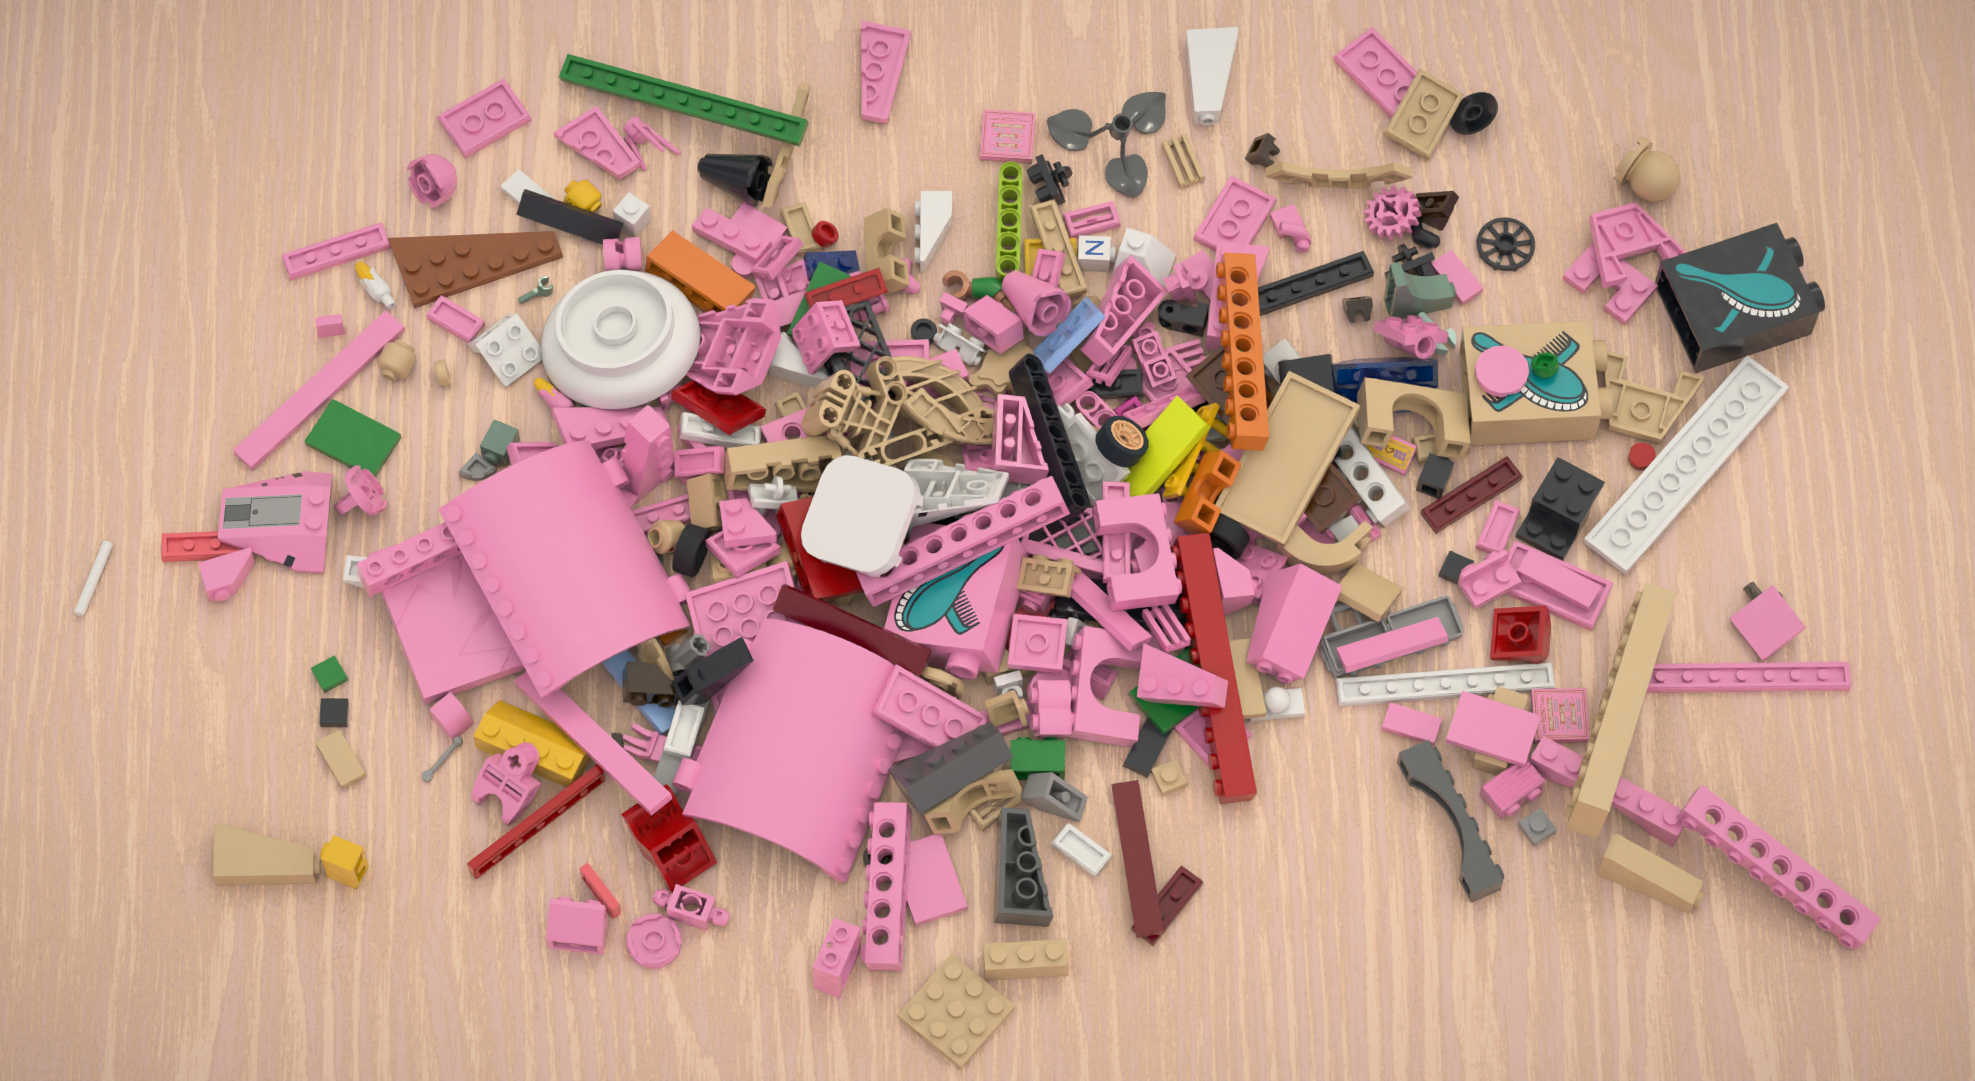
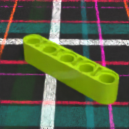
M1012 161L1002 164L999 170L996 278L1002 282L1007 275L1002 272L1004 269L1020 270L1022 168L1019 164ZM1014 176L1016 178L1014 180H1008L1005 177ZM1013 199L1015 202L1007 203L1005 200ZM1011 222L1015 225L1008 227L1004 223ZM1009 245L1014 247V249L1005 250L1003 247Z

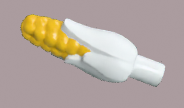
M363 261L357 262L355 264V271L360 278L359 282L365 287L371 298L379 303L383 302L388 310L395 308L397 303L391 297L390 287L377 274L375 268L368 267Z

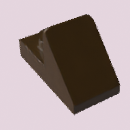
M1454 191L1416 193L1415 195L1421 206L1419 209L1422 213L1420 216L1422 223L1440 231L1444 230L1459 196Z

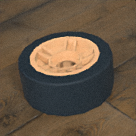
M1115 415L1108 418L1096 433L1095 442L1098 450L1107 460L1120 467L1129 468L1136 465L1149 448V440L1143 429L1136 422L1124 416Z

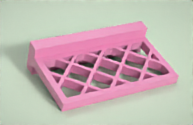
M1087 508L1078 516L1080 520L1070 526H1067L1064 521L1058 519L1064 529L1052 536L1046 526L1041 527L1047 538L1040 542L1029 540L1030 533L1023 536L1021 544L1029 558L1036 554L1048 557V561L1057 562L1058 558L1074 561L1073 564L1081 569L1087 577L1103 580V560L1099 559L1102 556V547L1097 540L1099 536L1092 532L1087 523L1093 519L1091 508ZM1083 524L1090 536L1077 543L1071 530ZM1067 533L1073 545L1067 549L1058 548L1054 539ZM1130 533V554L1136 536L1134 533ZM1093 540L1099 552L1093 556L1084 555L1080 546Z

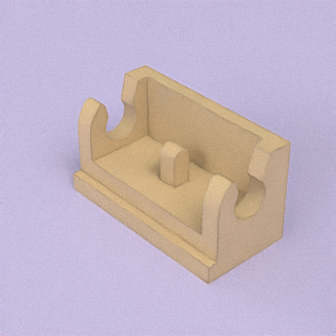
M708 473L686 480L691 524L706 528L710 533L723 530L719 501L729 500L724 476Z

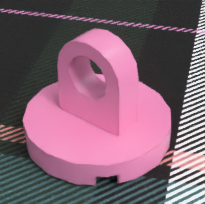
M356 465L346 471L345 481L349 493L334 505L340 515L357 505L372 516H376L386 509L387 500L383 501L381 497L384 494L383 488L369 470L365 468L361 470V466Z

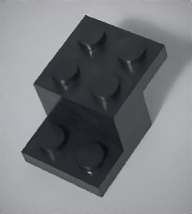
M1557 457L1534 495L1529 512L1516 532L1515 537L1563 561L1587 522L1591 507L1604 487L1605 481Z

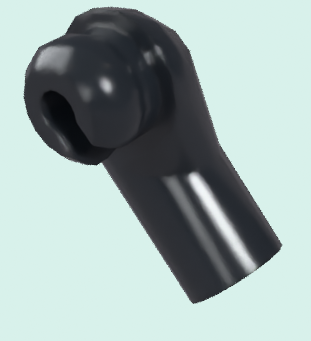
M1416 217L1419 222L1418 226L1411 225L1413 242L1427 249L1437 248L1440 245V237L1433 232L1423 229L1421 218Z

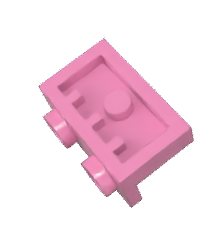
M1506 550L1499 553L1494 551L1488 554L1481 563L1477 565L1470 564L1461 570L1458 585L1475 610L1521 585V579L1507 560L1509 554Z

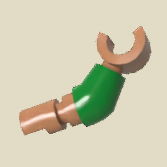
M953 270L945 273L942 278V283L946 286H950L953 283L963 286L961 291L954 293V297L965 301L969 295H972V298L982 299L988 295L996 302H1000L1012 313L1018 314L1002 290L1003 282L995 277L973 278L971 282L963 272Z

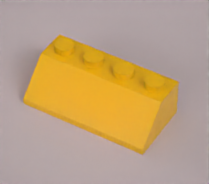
M499 700L485 713L473 735L475 747L491 755L500 753L503 756L506 750L515 748L523 742L533 744L539 752V762L533 773L564 787H568L582 776L591 759L555 723L502 700Z

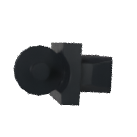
M1043 154L1035 157L1037 163L1026 171L1034 185L1043 180L1047 184L1035 190L1039 202L1043 203L1055 199L1059 205L1065 203L1066 200L1059 182L1062 187L1069 185L1068 179L1073 174L1071 167L1062 166L1060 161L1053 164L1055 168L1053 171L1050 162L1045 160Z
M1405 244L1398 245V254L1392 256L1393 263L1402 261L1403 264L1401 266L1404 272L1408 273V271L1415 269L1418 276L1435 275L1431 262L1435 259L1433 252L1412 260V256L1418 254L1417 248L1408 249ZM1387 271V272L1384 273L1386 279H1387V277H1388V272H1389V271Z

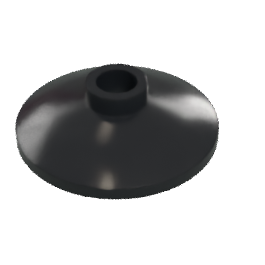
M1477 92L1466 96L1461 100L1450 120L1451 127L1455 132L1462 135H1471L1482 131L1491 124L1497 115V100L1487 92Z

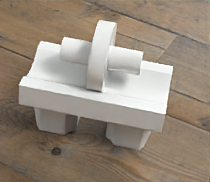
M775 476L772 484L750 483L748 487L750 503L762 516L766 513L767 509H774L775 514H777L781 503L798 500L796 487L783 485V479L780 476Z

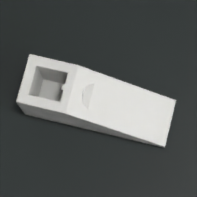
M921 191V201H915V216H920V224H915V240H920V247H915V263H920V273L926 271L952 227V191Z
M785 332L781 333L780 343L767 373L770 376L816 388L818 383L829 377L826 370L821 367L815 374H809L799 349L793 345V341Z

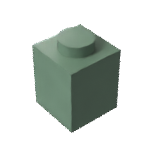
M494 419L480 444L482 457L490 464L507 466L510 458L506 447L510 443H519L518 429Z

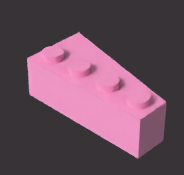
M1217 241L1205 349L1216 350L1221 346L1220 334L1223 330V324L1219 323L1218 320L1221 301L1217 300V288L1220 285V279L1215 276L1217 262H1221L1224 252L1255 254L1257 284L1259 285L1262 273L1268 262L1270 247Z
M1130 255L1116 267L1098 307L1106 317L1084 339L1080 348L1098 367L1102 366L1119 350L1168 293V290L1133 256Z
M649 405L628 421L624 438L626 445L621 451V456L624 458V462H621V465L630 480V483L622 489L638 496L636 504L661 482L665 483L670 480L675 471L670 425Z

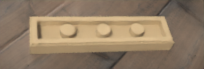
M1055 199L1030 206V212L1043 248L1066 254L1058 287L1063 289L1070 298L1086 294L1088 289Z

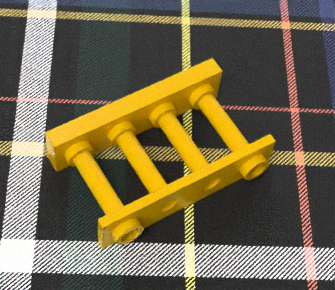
M1213 403L1201 407L1197 414L1211 428L1227 438V425L1215 417L1220 405ZM1209 430L1165 483L1166 489L1162 496L1164 499L1167 500L1181 495L1185 497L1189 488L1186 486L1190 473L1195 475L1199 466L1196 463V459L1200 450L1205 453L1220 450L1205 440ZM1221 491V492L1218 494V496L1216 497V499H1215V501H1214V505H1215L1216 502L1218 501V499H1219V497H1220L1222 491Z

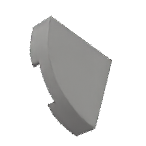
M475 453L459 470V476L467 480L479 481L491 477L497 470L496 467Z

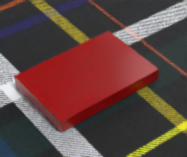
M694 380L673 390L671 393L673 401L728 435L764 418L766 414L764 407L741 393L737 395L716 394Z

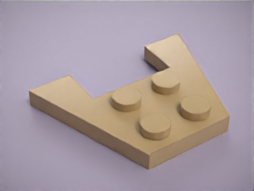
M1607 351V370L1603 372L1604 387L1611 388L1613 402L1612 419H1607L1608 430L1660 444L1702 386L1706 377L1680 371L1674 393L1623 380L1628 357Z

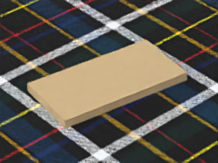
M1289 371L1267 410L1269 438L1263 451H1244L1239 461L1242 464L1232 487L1225 488L1215 506L1221 509L1220 515L1226 516L1241 526L1285 547L1359 413L1360 405Z

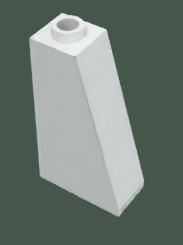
M1238 27L1192 29L1186 31L1185 43L1194 124L1212 125L1220 122L1237 46Z

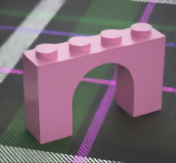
M1150 494L1096 501L1092 514L1097 536L1116 533L1137 534L1150 544L1155 557L1154 565L1144 572L1110 577L1107 591L1111 611L1175 604L1179 594L1182 593L1180 578H1176L1174 569L1177 567L1175 553H1171L1169 544L1172 542L1170 528H1166L1164 519L1167 517L1165 503H1161L1160 495Z
M1084 626L1074 635L1072 649L1076 650L1075 660L1073 659L1070 665V675L1073 676V683L1070 686L1071 714H1069V721L1072 722V735L1069 737L1131 747L1138 741L1140 714L1111 710L1101 705L1091 691L1090 678L1093 669L1101 665H1113L1137 670L1141 667L1143 646L1130 652L1108 630Z

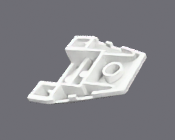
M909 459L904 472L916 479L921 496L924 497L922 507L916 506L909 527L924 525L999 503L1009 480V473L980 467L977 469L978 472L966 470L965 465L959 463L955 465L956 468L944 466L943 460Z

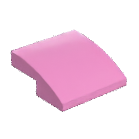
M804 258L784 267L773 280H769L768 277L763 279L761 276L755 277L762 299H773L775 301L806 290L813 275L808 262Z

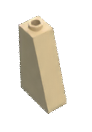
M215 824L213 878L216 886L316 884V874H321V858L316 857L314 848L222 824Z
M1616 833L1612 836L1597 874L1690 914L1693 905L1699 907L1705 893L1700 890L1703 883L1702 880Z

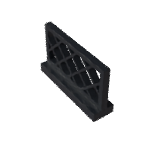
M868 300L845 306L851 324L862 330L858 336L860 347L871 352L867 362L854 356L853 353L855 351L850 353L839 352L834 353L824 363V367L830 377L840 370L848 371L847 365L849 361H852L863 367L859 376L853 374L856 383L871 388L870 382L862 377L871 364L870 361L874 354L879 357L892 356ZM865 310L868 318L866 323L863 324L851 318L853 313ZM864 332L876 337L877 342L874 347L861 341ZM879 368V372L886 376L885 368L884 370ZM888 390L890 398L896 397L893 391ZM875 395L860 398V400H862L863 402H865L868 399L871 400L872 403L877 402Z

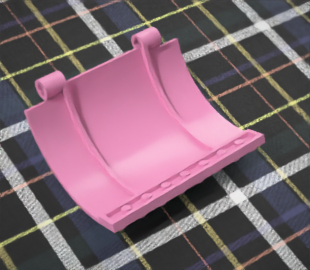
M589 441L564 444L522 460L483 480L438 509L541 698L547 697L583 672L631 647L663 634L691 627L681 606L687 603L685 593L691 591L681 573L669 578L620 490L628 485L630 480L618 458H612L601 463Z
M763 618L754 642L743 638L754 661L729 682L697 761L682 758L672 786L690 794L682 813L684 816L720 823L761 837L807 859L820 867L822 872L835 881L845 883L869 825V814L871 811H874V803H878L890 773L888 769L892 768L905 732L871 714L894 665L854 643L829 633L796 623ZM733 636L731 642L740 638V636Z

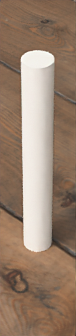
M102 542L74 610V614L84 617L113 547L111 542Z

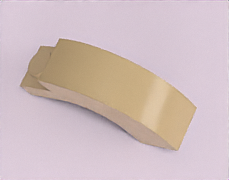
M1365 520L1344 540L1334 544H1323L1310 538L1297 525L1286 546L1277 544L1275 551L1287 556L1286 562L1292 566L1302 564L1321 575L1333 574L1346 570L1359 561L1362 553L1360 550L1371 541L1369 536L1373 527Z
M1013 769L992 770L925 811L924 816L934 835L958 833L965 816L972 808L988 800L1020 797L1022 788Z

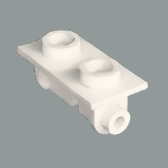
M951 323L947 327L942 324L938 325L943 328L942 333L937 332L933 338L936 346L941 347L947 352L956 349L958 346L961 348L958 352L961 360L970 366L975 365L978 367L983 360L980 356L981 353L987 354L988 352L983 349L985 343L973 336L969 340L961 336L963 330Z

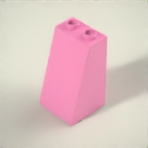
M1302 564L1267 574L1246 662L1255 666L1256 670L1269 673L1277 677L1276 679L1281 683L1291 684L1294 681L1304 679L1342 585Z

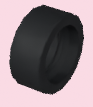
M1220 514L1212 532L1209 533L1212 550L1219 548L1234 560L1241 557L1250 540L1247 531L1240 524Z
M691 523L685 526L673 555L672 570L674 572L692 578L697 575L708 550L705 540L710 538V531L708 529Z

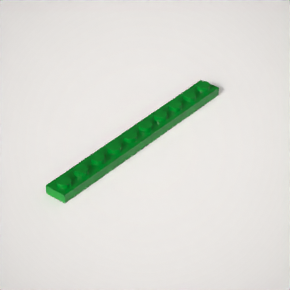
M567 54L559 75L560 80L799 147L809 124L807 119Z

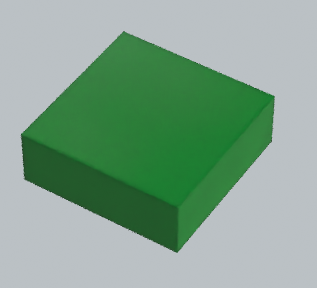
M335 655L311 668L324 693L348 681Z

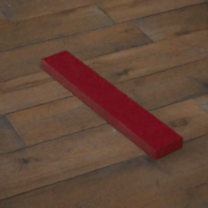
M786 584L781 586L773 607L774 611L811 628L854 643L890 663L897 664L919 676L923 674L932 649Z
M1139 780L1111 784L1136 938L1164 934Z

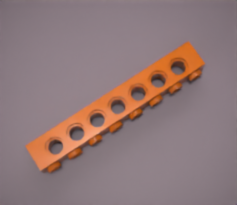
M1224 252L1221 262L1216 264L1215 276L1220 279V285L1217 288V300L1221 301L1218 320L1219 323L1223 324V330L1220 334V345L1224 346L1225 353L1222 355V369H1226L1223 390L1228 393V399L1225 402V414L1229 415L1230 421L1227 424L1226 434L1227 438L1231 439V449L1263 451L1269 438L1256 257L1255 254Z

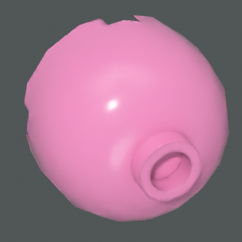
M427 154L414 159L407 166V171L411 169V177L408 178V183L412 192L421 203L424 204L427 201L429 204H432L429 206L430 208L438 207L448 201L457 189L456 169L452 163L440 155Z

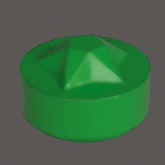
M1541 353L1532 359V370L1537 377L1548 378L1555 375L1559 370L1558 358L1552 353Z

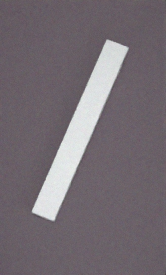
M1552 662L1336 678L1339 707L1460 698L1462 691L1478 696H1489V693L1495 694L1497 686L1519 693H1531L1532 689H1555Z

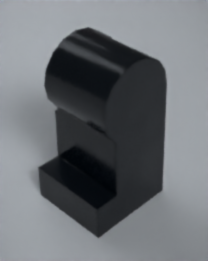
M1172 299L1164 300L1158 307V322L1165 329L1203 337L1209 314V304L1198 302V306L1195 308L1179 305L1177 301Z

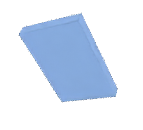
M1085 297L1069 313L1064 323L1061 321L1056 326L1057 330L1048 334L1033 350L1034 355L1041 360L1044 369L1050 374L1106 316L1088 297Z

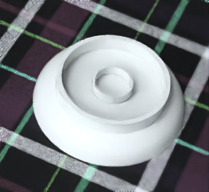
M605 271L590 276L578 283L554 306L542 332V361L552 383L563 394L578 403L601 409L635 407L662 396L678 384L687 374L699 349L700 325L697 314L687 297L669 281L640 271Z

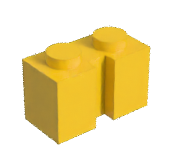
M333 835L330 842H325L320 852L327 878L357 890L369 867L367 858H365L364 848Z

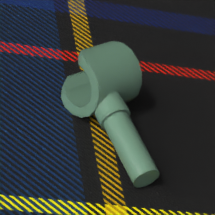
M541 277L538 281V287L519 297L520 304L538 295L543 297L550 296L554 285L543 287L549 282V277Z

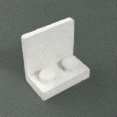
M508 313L467 344L473 353H481L503 386H508L542 360L540 345L517 313Z

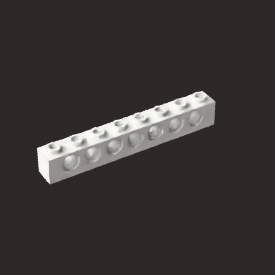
M1283 339L1263 355L1264 372L1270 380L1273 378L1279 383V386L1276 387L1277 390L1281 386L1278 362L1301 358L1287 339ZM1351 426L1341 444L1342 459L1335 460L1339 466L1337 470L1347 481L1349 480L1352 483L1353 489L1362 498L1360 503L1365 501L1369 509L1366 512L1375 524L1379 521L1386 527L1411 507L1366 445L1360 444V437ZM1347 449H1353L1352 457L1348 460H1343V453ZM1368 469L1367 478L1358 481L1359 472ZM1378 490H1383L1382 499L1373 501L1374 493Z

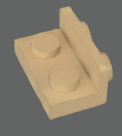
M1036 554L1032 558H1022L1016 589L1024 592L1070 598L1074 575H1080L1081 569L1073 564L1074 561L1065 558H1058L1057 562L1048 561V557Z

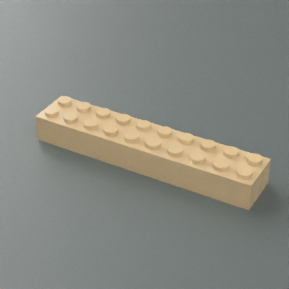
M1646 582L1642 592L1637 591L1626 618V625L1619 640V648L1616 650L1613 666L1606 681L1607 686L1600 700V708L1592 726L1593 730L1585 748L1586 752L1578 770V778H1576L1571 792L1572 797L1564 816L1569 818L1566 829L1596 839L1600 835L1611 808L1677 593Z

